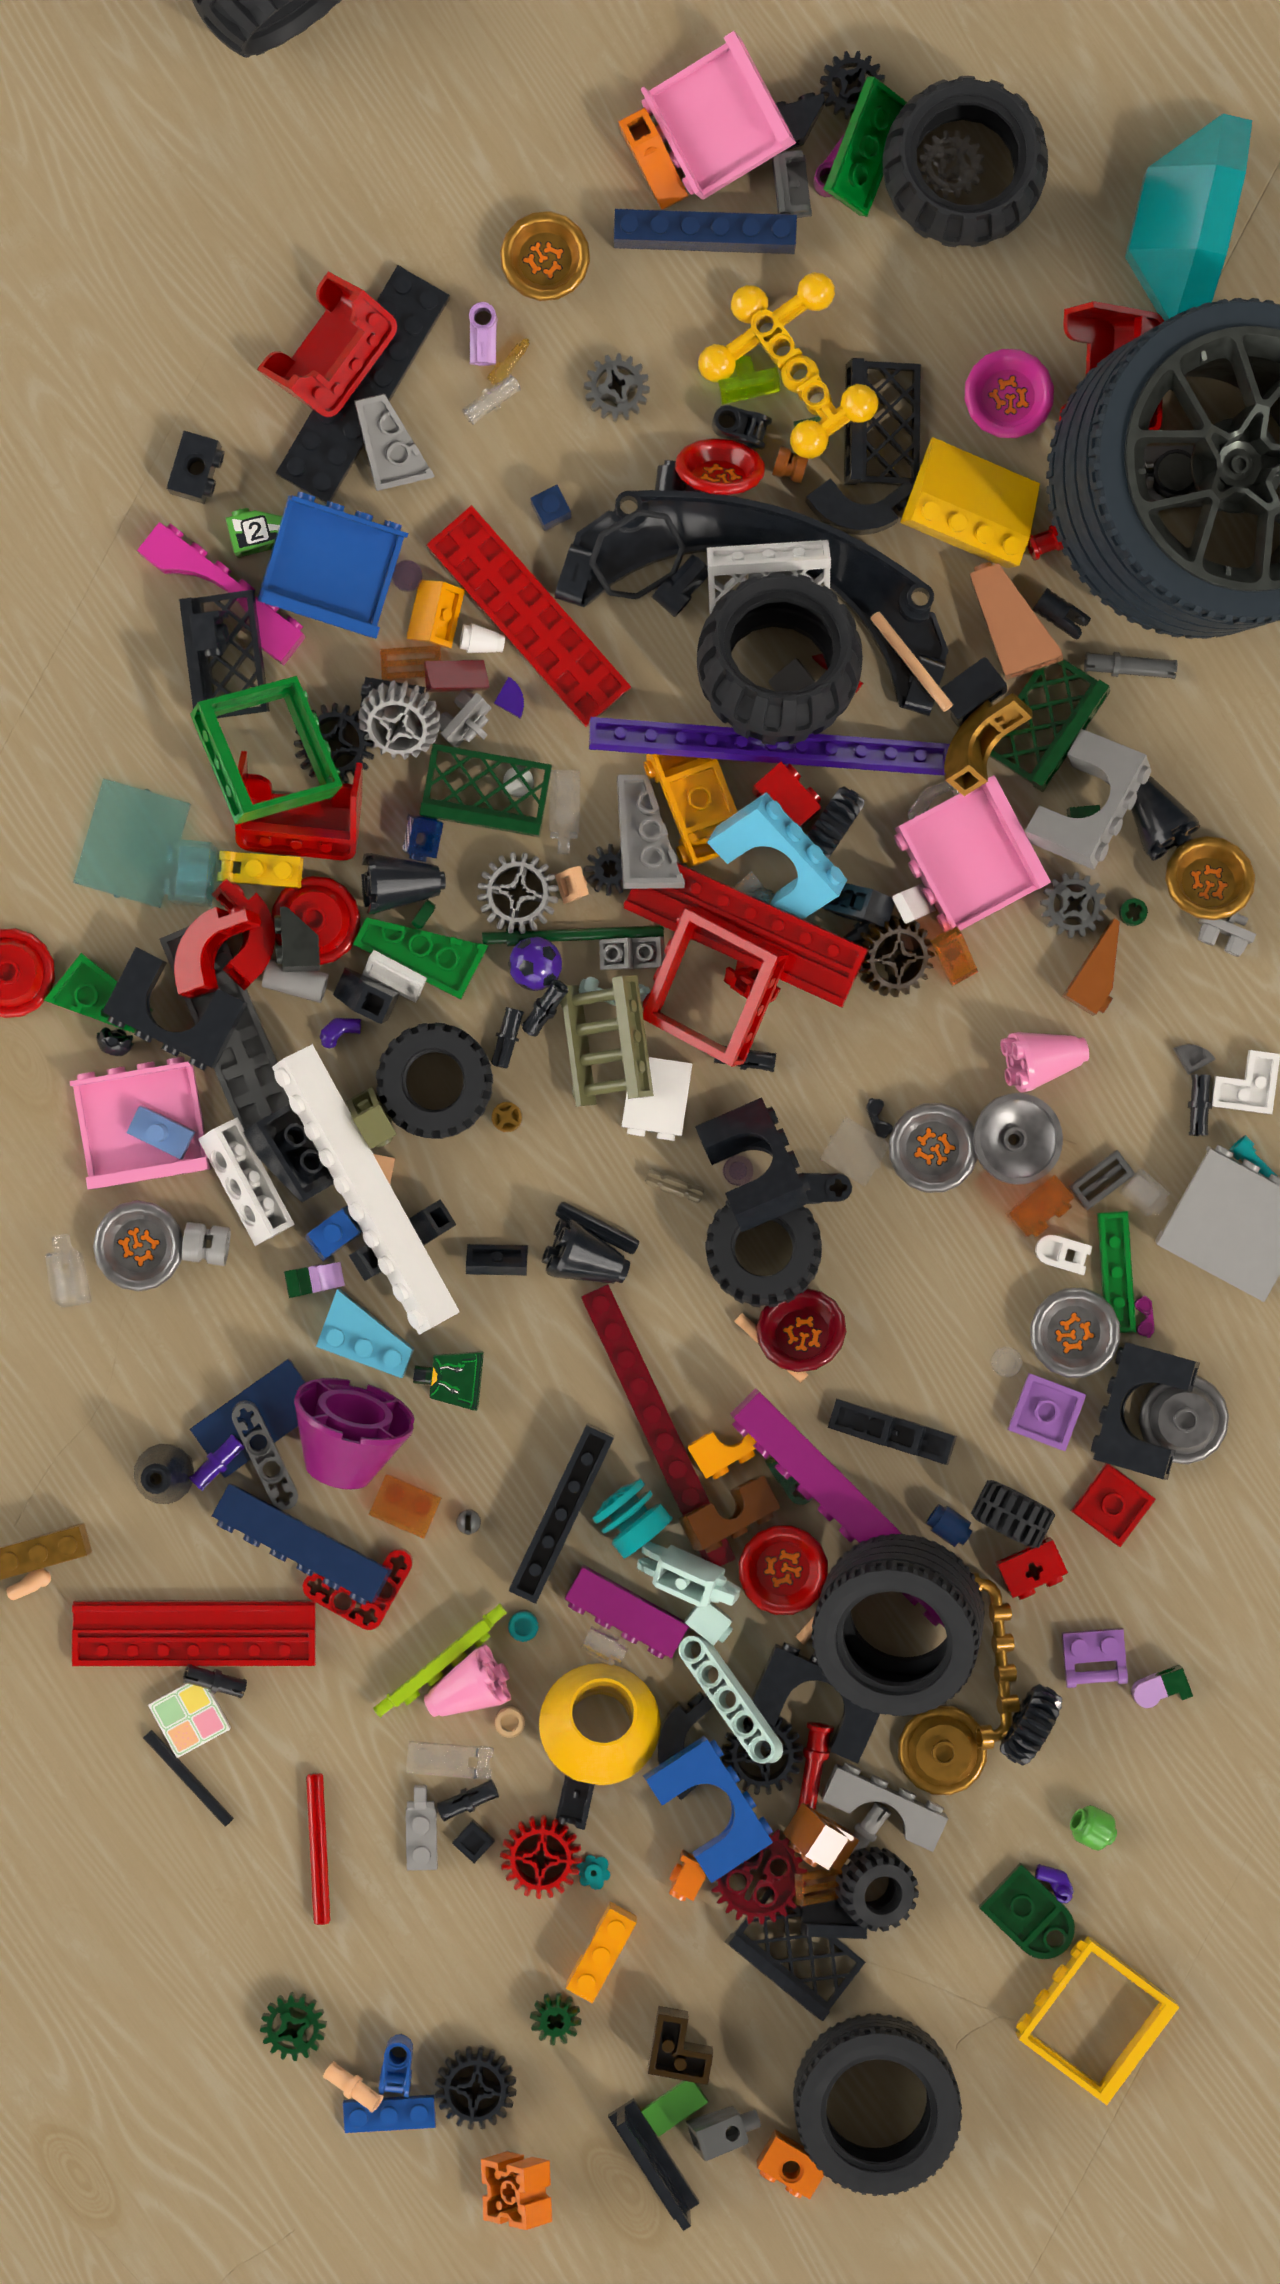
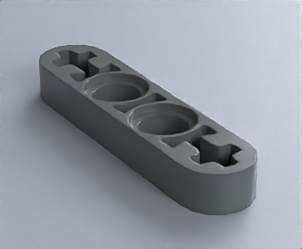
M248 1400L239 1401L232 1409L234 1426L272 1504L279 1510L291 1509L298 1500L297 1488L258 1407L255 1403ZM243 1408L247 1412H254L250 1416L255 1428H252L246 1434L243 1432V1430H248L245 1419L237 1418L240 1416V1410ZM256 1434L265 1436L267 1445L260 1450L252 1448L249 1443L252 1436ZM266 1462H277L280 1466L279 1473L275 1476H267L262 1470ZM283 1477L287 1479L281 1481L284 1490L292 1492L289 1495L290 1500L287 1502L282 1498L278 1500L276 1498L279 1496V1489L276 1483Z

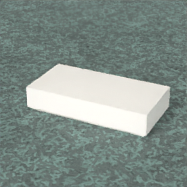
M923 883L892 896L906 924L936 911L934 905H930L923 894L922 889L925 888Z
M375 950L369 956L362 974L400 992L401 996L415 1003L427 980L425 976Z

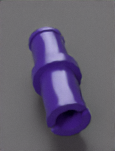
M231 1434L214 1453L210 1452L206 1456L208 1459L189 1479L203 1491L220 1472L224 1473L228 1469L226 1466L245 1449V1446Z

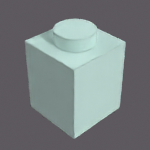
M712 1602L707 1607L695 1606L685 1618V1623L713 1646L718 1640L723 1643L733 1630L730 1626L733 1622L732 1618Z

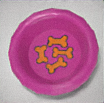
M1001 349L985 355L972 367L965 382L964 401L970 417L983 431L998 438H1019L1033 433L1046 421L1054 403V385L1048 369L1037 357L1019 349Z

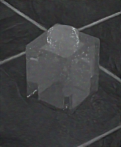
M1139 1169L1119 1191L1146 1216H1151L1153 1213L1158 1215L1169 1203L1166 1198L1170 1193L1143 1169Z

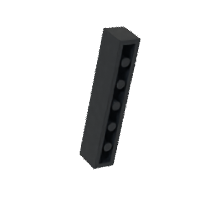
M589 1423L586 1424L509 1587V1592L532 1603H537L613 1442L614 1435Z

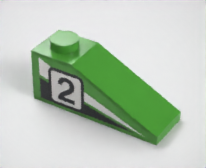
M243 508L233 511L232 516L226 517L233 550L237 558L272 550L282 516L256 510L249 511V508Z

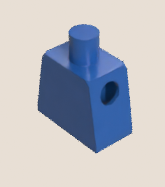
M348 1205L307 1233L305 1237L323 1262L363 1233L357 1221H352L350 1218Z

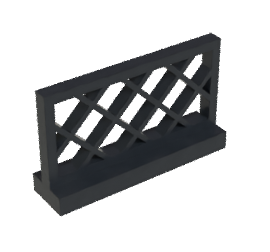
M852 358L846 364L845 390L855 384L867 385L875 391L878 401L886 410L877 419L872 417L869 420L871 425L868 427L867 421L863 423L850 421L845 425L844 485H857L858 483L902 485L909 480L914 486L920 468L921 364L864 361V358ZM868 369L879 370L886 378L877 389L868 381ZM887 370H894L895 372L891 375ZM900 371H913L912 385L905 391L893 377ZM888 382L901 394L891 405L879 393ZM903 397L912 406V415L906 421L893 408ZM888 412L900 423V426L891 435L879 423ZM911 420H912V428H911V427L909 426V424H908V422L911 421ZM873 426L886 439L876 450L867 441V432ZM902 428L912 436V444L905 451L893 439ZM888 442L900 454L891 465L878 453ZM911 449L912 458L907 454ZM874 456L886 470L879 476H866L867 462ZM902 458L911 466V478L900 477L893 469ZM888 472H889L890 475L892 476V477H883V476H884L885 474H887Z
M254 590L179 599L193 709L198 702L218 697L222 691L225 694L232 693L225 686L234 674L246 683L242 690L256 687L257 685L254 684L256 679L258 686L266 684ZM247 598L248 611L241 619L230 608L237 599ZM229 600L226 605L220 602ZM214 602L222 611L228 612L231 617L239 622L229 635L228 642H226L227 648L232 644L242 652L234 666L221 656H215L210 660V657H205V652L194 651L189 614L203 613L205 603ZM243 626L251 632L252 641L246 649L234 640ZM246 657L250 658L256 667V671L250 679L238 671ZM218 661L230 670L221 683L213 678L212 669ZM269 702L260 704L258 707H249L216 717L219 719L270 712Z
M768 1888L758 1901L765 1904L772 1896V1890ZM798 1906L795 1909L790 1908L795 1913L787 1914L786 1917L776 1915V1919H784L785 1936L768 1937L767 1920H770V1918L765 1916L763 1924L764 1939L751 1940L743 1933L748 1927L746 1916L734 1933L729 1935L725 1943L816 2018L824 2021L830 2013L831 2007L866 1962L837 1938H827L829 1940L830 1953L813 1955L811 1937L801 1934L790 1936L788 1918L801 1917V1909ZM754 1917L752 1922H758V1918ZM807 1938L809 1956L792 1957L790 1940ZM786 1940L788 1958L774 1959L770 1955L769 1942ZM765 1943V1950L757 1944ZM834 1945L843 1952H834ZM847 1955L856 1962L848 1973L837 1974L835 1956ZM830 1957L832 1975L816 1977L814 1959ZM809 1960L811 1977L801 1979L794 1975L793 1961ZM788 1962L789 1970L780 1963ZM837 1978H844L842 1982L838 1985ZM833 1979L834 1992L826 2001L818 1995L816 1981ZM811 1981H812V1988H813V1990H812L809 1986H807L804 1982H811Z
M633 2098L608 2114V2118L673 2220L676 2219L681 2229L685 2231L691 2227L690 2209L699 2204V2199L660 2138L641 2113V2108Z

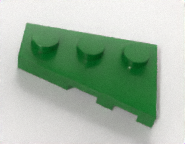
M81 953L43 1001L118 1027L108 1022L109 1015L102 1012L118 981ZM127 1024L124 1027V1030L135 1033L137 1030Z

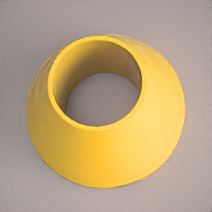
M605 1663L583 1665L572 1669L560 1677L545 1696L539 1717L541 1742L552 1763L573 1780L597 1785L619 1783L639 1772L652 1757L658 1744L661 1728L659 1708L647 1685L627 1669ZM597 1694L615 1698L625 1707L630 1720L629 1730L621 1738L612 1742L599 1743L589 1740L579 1732L572 1716L573 1709L581 1700Z

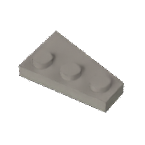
M384 393L354 400L376 491L435 477Z

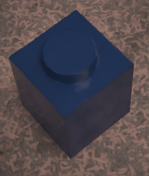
M557 484L530 498L531 505L544 531L572 518L571 510Z

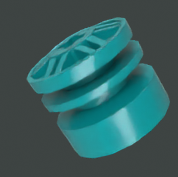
M641 1478L619 1488L602 1503L599 1510L591 1518L595 1524L600 1523L607 1517L610 1519L601 1529L604 1534L615 1528L619 1530L618 1535L612 1541V1545L624 1559L645 1545L673 1520L661 1503L647 1509L645 1504L653 1495L650 1490L640 1497L636 1495L645 1486Z

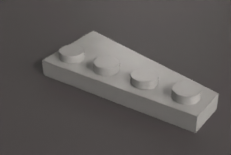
M618 775L617 794L623 889L684 888L685 881L682 873L680 874L674 849L671 848L665 823L662 822L650 779L647 775Z

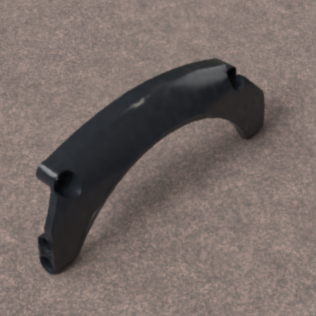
M639 490L624 491L619 494L615 501L614 512L608 510L578 531L573 544L571 543L554 598L586 607L605 592L589 561L596 540L603 530L629 515L620 509L621 504L627 500L637 504L638 508L636 510H647L669 515L685 544L686 550L684 555L707 552L709 547L828 540L831 557L830 590L856 614L878 646L889 670L899 707L930 716L935 700L870 618L880 611L939 686L949 650L934 612H930L934 601L933 589L880 551L839 529L795 511L750 499L694 491ZM638 516L604 537L595 562L611 587L635 571L653 563L676 557L680 547L664 519ZM823 569L808 570L806 574L816 579L823 573ZM914 592H922L927 596L928 602L925 605L918 606L914 604L911 596Z

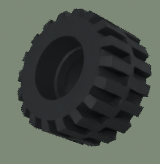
M987 1480L971 1512L977 1521L1031 1548L1040 1547L1055 1517L1054 1512L1050 1508L994 1480Z
M871 1847L870 1852L863 1848L858 1850L860 1855L857 1857L852 1853L848 1858L850 1862L847 1865H843L841 1868L842 1874H837L835 1880L840 1885L835 1887V1893L839 1897L837 1900L840 1906L864 1929L867 1927L870 1931L877 1932L879 1927L884 1932L889 1931L890 1925L894 1928L900 1926L899 1921L902 1918L907 1920L910 1917L908 1914L909 1909H915L916 1903L913 1899L918 1898L919 1891L915 1888L918 1882L913 1876V1871L895 1853L885 1848L880 1850L878 1847ZM888 1876L889 1883L886 1892L877 1900L865 1901V1892L868 1885L879 1877Z

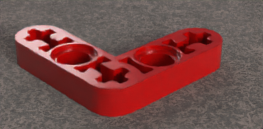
M395 1549L388 1554L382 1565L392 1570L394 1562L391 1561V1558H398L400 1555H403L407 1568L401 1567L396 1573L395 1577L401 1578L399 1583L393 1577H388L387 1581L393 1587L391 1596L387 1598L378 1596L375 1603L367 1601L365 1605L361 1604L359 1608L364 1611H368L370 1608L376 1610L374 1616L378 1619L377 1621L371 1620L369 1624L363 1621L365 1616L358 1611L355 1617L350 1615L356 1607L357 1601L352 1599L351 1606L347 1609H339L336 1606L335 1596L342 1592L350 1595L351 1592L343 1587H340L338 1591L334 1590L330 1595L329 1602L323 1600L327 1595L326 1593L318 1591L316 1594H313L309 1581L315 1582L318 1578L323 1581L325 1578L315 1572L312 1576L308 1575L302 1585L303 1592L310 1600L360 1628L373 1630L381 1624L412 1569L413 1558L404 1549ZM322 1582L321 1586L330 1590L331 1587Z

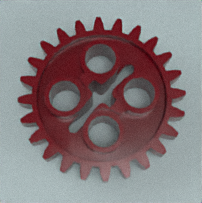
M779 1829L773 1835H769L773 1843L759 1852V1858L756 1862L749 1863L744 1861L714 1881L717 1882L718 1886L714 1887L711 1893L720 1892L722 1895L716 1903L722 1904L726 1902L728 1904L725 1910L726 1914L730 1913L733 1909L737 1911L736 1921L743 1915H746L748 1925L752 1923L754 1917H758L759 1924L763 1925L765 1916H768L772 1923H775V1913L779 1912L783 1917H786L787 1912L784 1907L787 1905L795 1909L797 1906L792 1898L803 1897L802 1893L797 1890V1887L807 1885L805 1881L799 1879V1875L807 1873V1869L798 1867V1864L804 1860L800 1857L795 1858L794 1853L796 1851L787 1846L790 1841L787 1837L782 1841L779 1839ZM770 1850L771 1855L762 1872L766 1879L765 1881L759 1880L750 1900H745V1894L753 1880L750 1870H756L765 1851ZM775 1859L782 1860L786 1864V1873L782 1876L773 1875L769 1867L771 1861ZM733 1874H741L746 1879V1886L743 1890L736 1891L730 1887L729 1878ZM761 1887L771 1889L774 1896L773 1901L769 1904L760 1903L756 1895L758 1889Z

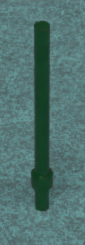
M654 925L526 931L525 934H521L518 928H514L513 933H508V928H506V932H482V943L507 944V947L516 946L520 941L529 937H541L550 942L664 937V927Z

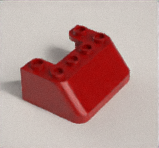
M1092 301L1064 309L1063 327L1066 336L1070 340L1087 344V374L1110 353L1160 325L1164 320L1156 312ZM1163 398L1150 421L1149 430H1159L1161 427ZM1067 403L1063 405L1061 411L1066 407Z

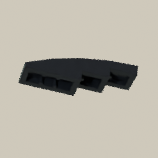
M840 1399L835 1401L827 1427L944 1465L949 1464L957 1438L955 1435Z

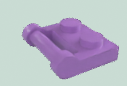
M1123 1628L1062 1633L1067 1688H1076L1077 1684L1115 1681L1118 1684H1128ZM1116 1661V1669L1075 1672L1076 1663Z

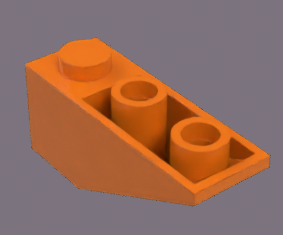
M646 108L618 121L620 131L661 210L687 198L688 194Z

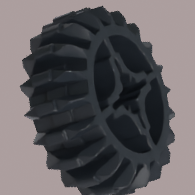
M333 703L332 712L328 713L326 705L323 704L320 706L323 714L317 715L319 727L330 721H338L330 733L321 734L323 739L327 742L330 739L334 741L333 738L339 735V742L344 745L341 749L338 750L336 748L337 751H332L331 758L333 763L335 764L337 758L341 755L355 756L349 764L338 768L341 772L339 776H342L343 782L349 783L347 774L352 772L354 776L357 762L363 763V770L367 771L369 769V766L363 762V759H374V755L366 751L371 749L373 741L364 740V736L368 732L359 729L360 724L357 722L359 720L358 710L352 716H349V705H345L342 713H339L338 704ZM347 723L356 729L359 735V747L345 741ZM301 740L294 741L295 747L303 748L295 756L297 759L307 758L300 766L303 770L308 769L312 765ZM313 768L309 772L311 778L316 777Z
M845 786L837 790L807 835L815 845L821 848L823 854L828 859L864 807V799L858 796V793L852 789L849 790Z
M1041 1684L1033 1687L1022 1700L1019 1712H1015L1013 1715L1012 1725L1006 1737L1001 1740L1000 1752L1010 1761L1017 1762L1022 1766L1035 1758L1036 1753L1040 1751L1042 1745L1046 1742L1056 1723L1057 1717L1060 1715L1062 1697L1051 1688L1044 1687Z
M779 1715L775 1726L770 1725V1727L785 1741L786 1745H782V1755L787 1754V1758L782 1768L770 1775L771 1763H765L766 1767H763L762 1763L753 1761L745 1749L744 1752L737 1753L740 1744L739 1740L732 1733L727 1732L725 1734V1738L732 1742V1744H722V1750L731 1754L723 1756L722 1762L732 1763L731 1766L737 1772L740 1781L742 1779L745 1780L742 1790L747 1791L750 1785L753 1784L754 1794L759 1795L760 1786H765L766 1794L770 1795L772 1792L770 1785L775 1784L778 1791H781L783 1786L780 1780L784 1779L788 1784L793 1782L788 1774L789 1771L799 1774L800 1770L797 1766L793 1765V1762L802 1763L803 1757L794 1754V1752L803 1750V1745L792 1743L800 1736L798 1732L790 1735L787 1734L792 1729L790 1722L780 1727L783 1720L782 1716ZM746 1717L743 1721L745 1725L743 1728L749 1733L753 1729V1722L749 1723ZM767 1741L763 1742L762 1745L766 1751L768 1749L771 1751L770 1744ZM745 1761L746 1763L757 1764L762 1777L749 1774L741 1767L739 1762Z
M482 2045L478 2047L477 2054H473L471 2046L466 2047V2056H463L460 2050H456L454 2055L457 2061L447 2057L445 2064L448 2068L440 2067L438 2073L443 2078L436 2079L435 2086L443 2089L436 2091L435 2097L444 2099L439 2104L440 2110L450 2108L446 2115L447 2119L450 2120L455 2115L458 2116L457 2126H461L463 2121L467 2120L468 2129L472 2130L474 2122L479 2121V2127L483 2130L486 2127V2119L492 2125H496L497 2117L495 2114L505 2118L507 2112L504 2107H513L514 2102L508 2097L516 2096L517 2090L509 2086L516 2084L517 2080L514 2076H507L513 2071V2067L507 2065L502 2068L501 2066L506 2058L502 2055L497 2060H494L496 2052L494 2049L489 2051L488 2056L483 2054L484 2046ZM474 2065L473 2073L470 2076L460 2077L459 2080L453 2079L459 2070ZM483 2067L490 2069L497 2076L500 2085H495V2082L489 2081L484 2077ZM478 2074V2083L483 2088L479 2089L476 2100H473L474 2092H472V2086ZM452 2090H457L458 2094L467 2097L469 2102L468 2108L461 2105L455 2099ZM493 2095L499 2096L492 2105L478 2110V2104L482 2099L492 2098Z

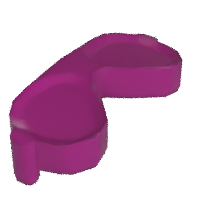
M1143 1295L1134 1302L1135 1308L1145 1315V1319L1137 1326L1136 1332L1141 1336L1151 1338L1155 1331L1152 1301L1146 1295Z

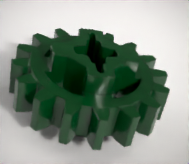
M290 1992L288 2000L279 1995L277 1998L278 2005L270 2002L267 2006L270 2013H263L261 2018L267 2024L261 2025L260 2032L268 2034L263 2039V2043L273 2044L270 2051L272 2054L280 2050L282 2060L285 2059L287 2054H291L293 2061H297L299 2053L308 2058L310 2055L309 2048L315 2051L319 2049L320 2045L316 2039L324 2040L326 2035L320 2029L326 2028L327 2021L319 2020L324 2010L314 2009L317 2002L315 1999L310 2003L305 2002L306 1994L304 1993L300 1999H295L294 1992ZM293 2007H295V2008H300V2009L304 2010L305 2012H304V2013H301V2012L295 2011ZM280 2013L282 2023L274 2029V2018ZM290 2021L293 2025L300 2024L297 2032L293 2028L288 2030L287 2027ZM313 2024V2034L307 2040L305 2029ZM285 2040V2041L291 2042V2043H293L294 2046H292V2045H287V2044L283 2043L282 2041Z

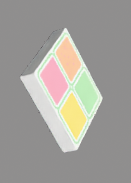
M187 1683L148 1704L176 1758L231 1729L213 1693H209L206 1688Z

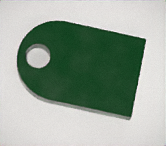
M1021 1863L979 1905L980 1910L1024 1952L1034 1958H1055L1068 1949L1074 1938L1075 1924L1068 1908L1063 1903H1060L1056 1896ZM1053 1930H1058L1063 1934V1940L1057 1946H1051L1046 1941L1048 1933Z

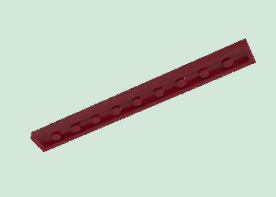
M609 1284L581 1296L682 1516L704 1504H710ZM727 1538L721 1540L723 1545L714 1551L706 1553L705 1549L699 1550L702 1559L718 1566H723L735 1560L736 1557Z

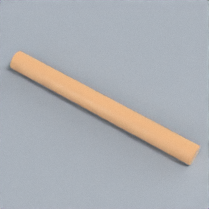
M880 611L876 612L870 620L942 711L945 712L950 709L953 703Z

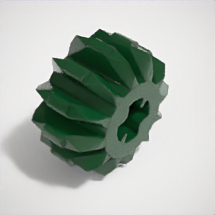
M561 1992L556 1993V1998L553 2001L548 1993L545 1994L544 2001L546 2005L537 2000L534 2006L538 2011L530 2013V2019L537 2021L531 2026L532 2031L542 2030L539 2034L540 2041L545 2040L547 2036H551L550 2045L552 2046L556 2043V2037H560L561 2042L566 2044L568 2042L566 2033L575 2037L577 2030L574 2026H579L582 2022L581 2018L575 2016L580 2012V2007H570L573 2002L571 1996L562 2002ZM558 2013L561 2014V2022L556 2021L554 2024L550 2022L551 2015L555 2017Z

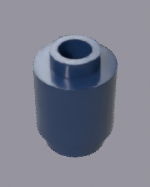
M938 1504L926 1521V1524L931 1527V1532L953 1547L958 1543L963 1546L973 1532L969 1528L971 1522L949 1506L943 1507Z

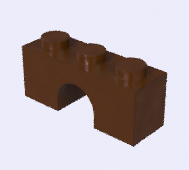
M764 1475L756 1476L730 1490L735 1501V1511L729 1519L721 1517L713 1503L704 1504L678 1518L694 1551L704 1549L706 1553L714 1551L723 1545L721 1540L731 1535L732 1539H735L748 1532L746 1526L754 1522L760 1525L774 1518L772 1512L781 1507Z

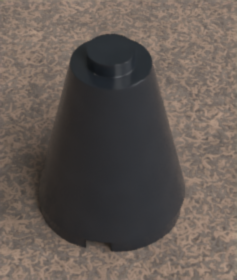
M365 853L363 855L362 865H368L367 872L361 874L364 907H368L367 914H376L439 896L441 890H444L446 887L445 872L440 871L437 865L373 853Z

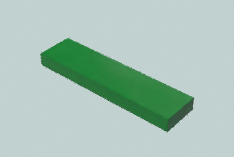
M1128 1211L1097 1213L1102 1297L1113 1307L1120 1323V1333L1136 1332Z

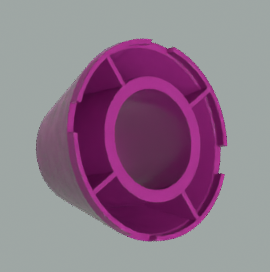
M321 1378L311 1380L298 1388L294 1399L307 1472L319 1482L335 1488L352 1490L367 1486L413 1433V1423L415 1420L413 1413L401 1400L392 1394L369 1384L367 1389L349 1385L350 1380Z

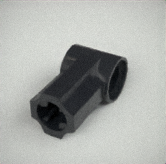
M692 554L671 578L668 577L652 595V598L673 617H676L692 599L691 595L708 578V566Z

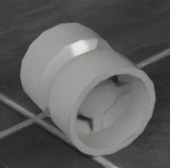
M187 1222L182 1243V1260L199 1263L202 1259H205L207 1264L225 1266L230 1246L231 1229L215 1225L207 1229L205 1224ZM207 1240L212 1241L211 1248H206Z

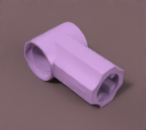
M479 302L473 305L469 312L470 365H496L497 315L492 305L486 302ZM481 311H487L492 315L490 322L486 325H479L475 322L476 315Z

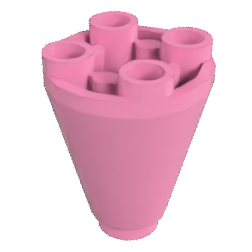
M1017 1032L1001 1039L1000 1043L1001 1051L1006 1057L1008 1067L1004 1071L1006 1083L1008 1086L1014 1085L1021 1093L1031 1091L1081 1066L1083 1062L1089 1059V1048L1086 1040L1076 1036Z
M483 1645L469 1654L429 1690V1693L424 1695L425 1705L429 1713L434 1717L500 1706L511 1700L506 1681L510 1678L508 1670L503 1663L497 1664L490 1648L487 1645Z

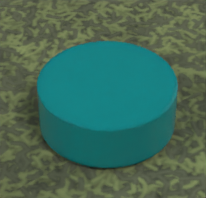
M526 1610L514 1613L508 1623L510 1635L520 1642H527L533 1639L539 1628L536 1616Z

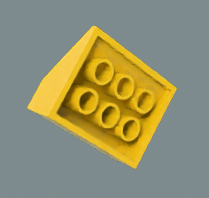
M932 437L900 523L992 563H999L1004 568L1017 567L1020 565L1030 538L1040 483Z

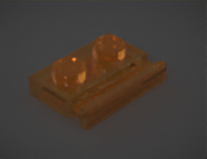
M386 1474L368 1515L424 1539L442 1497Z

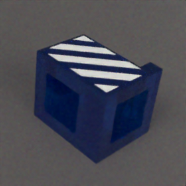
M408 814V824L402 850L408 853L409 859L426 862L427 857L437 859L444 823L437 819ZM418 833H423L424 840L421 843H416Z

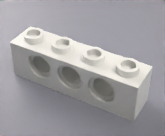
M237 1117L212 1129L198 1140L251 1240L256 1246L295 1224L261 1160L243 1133L245 1130Z

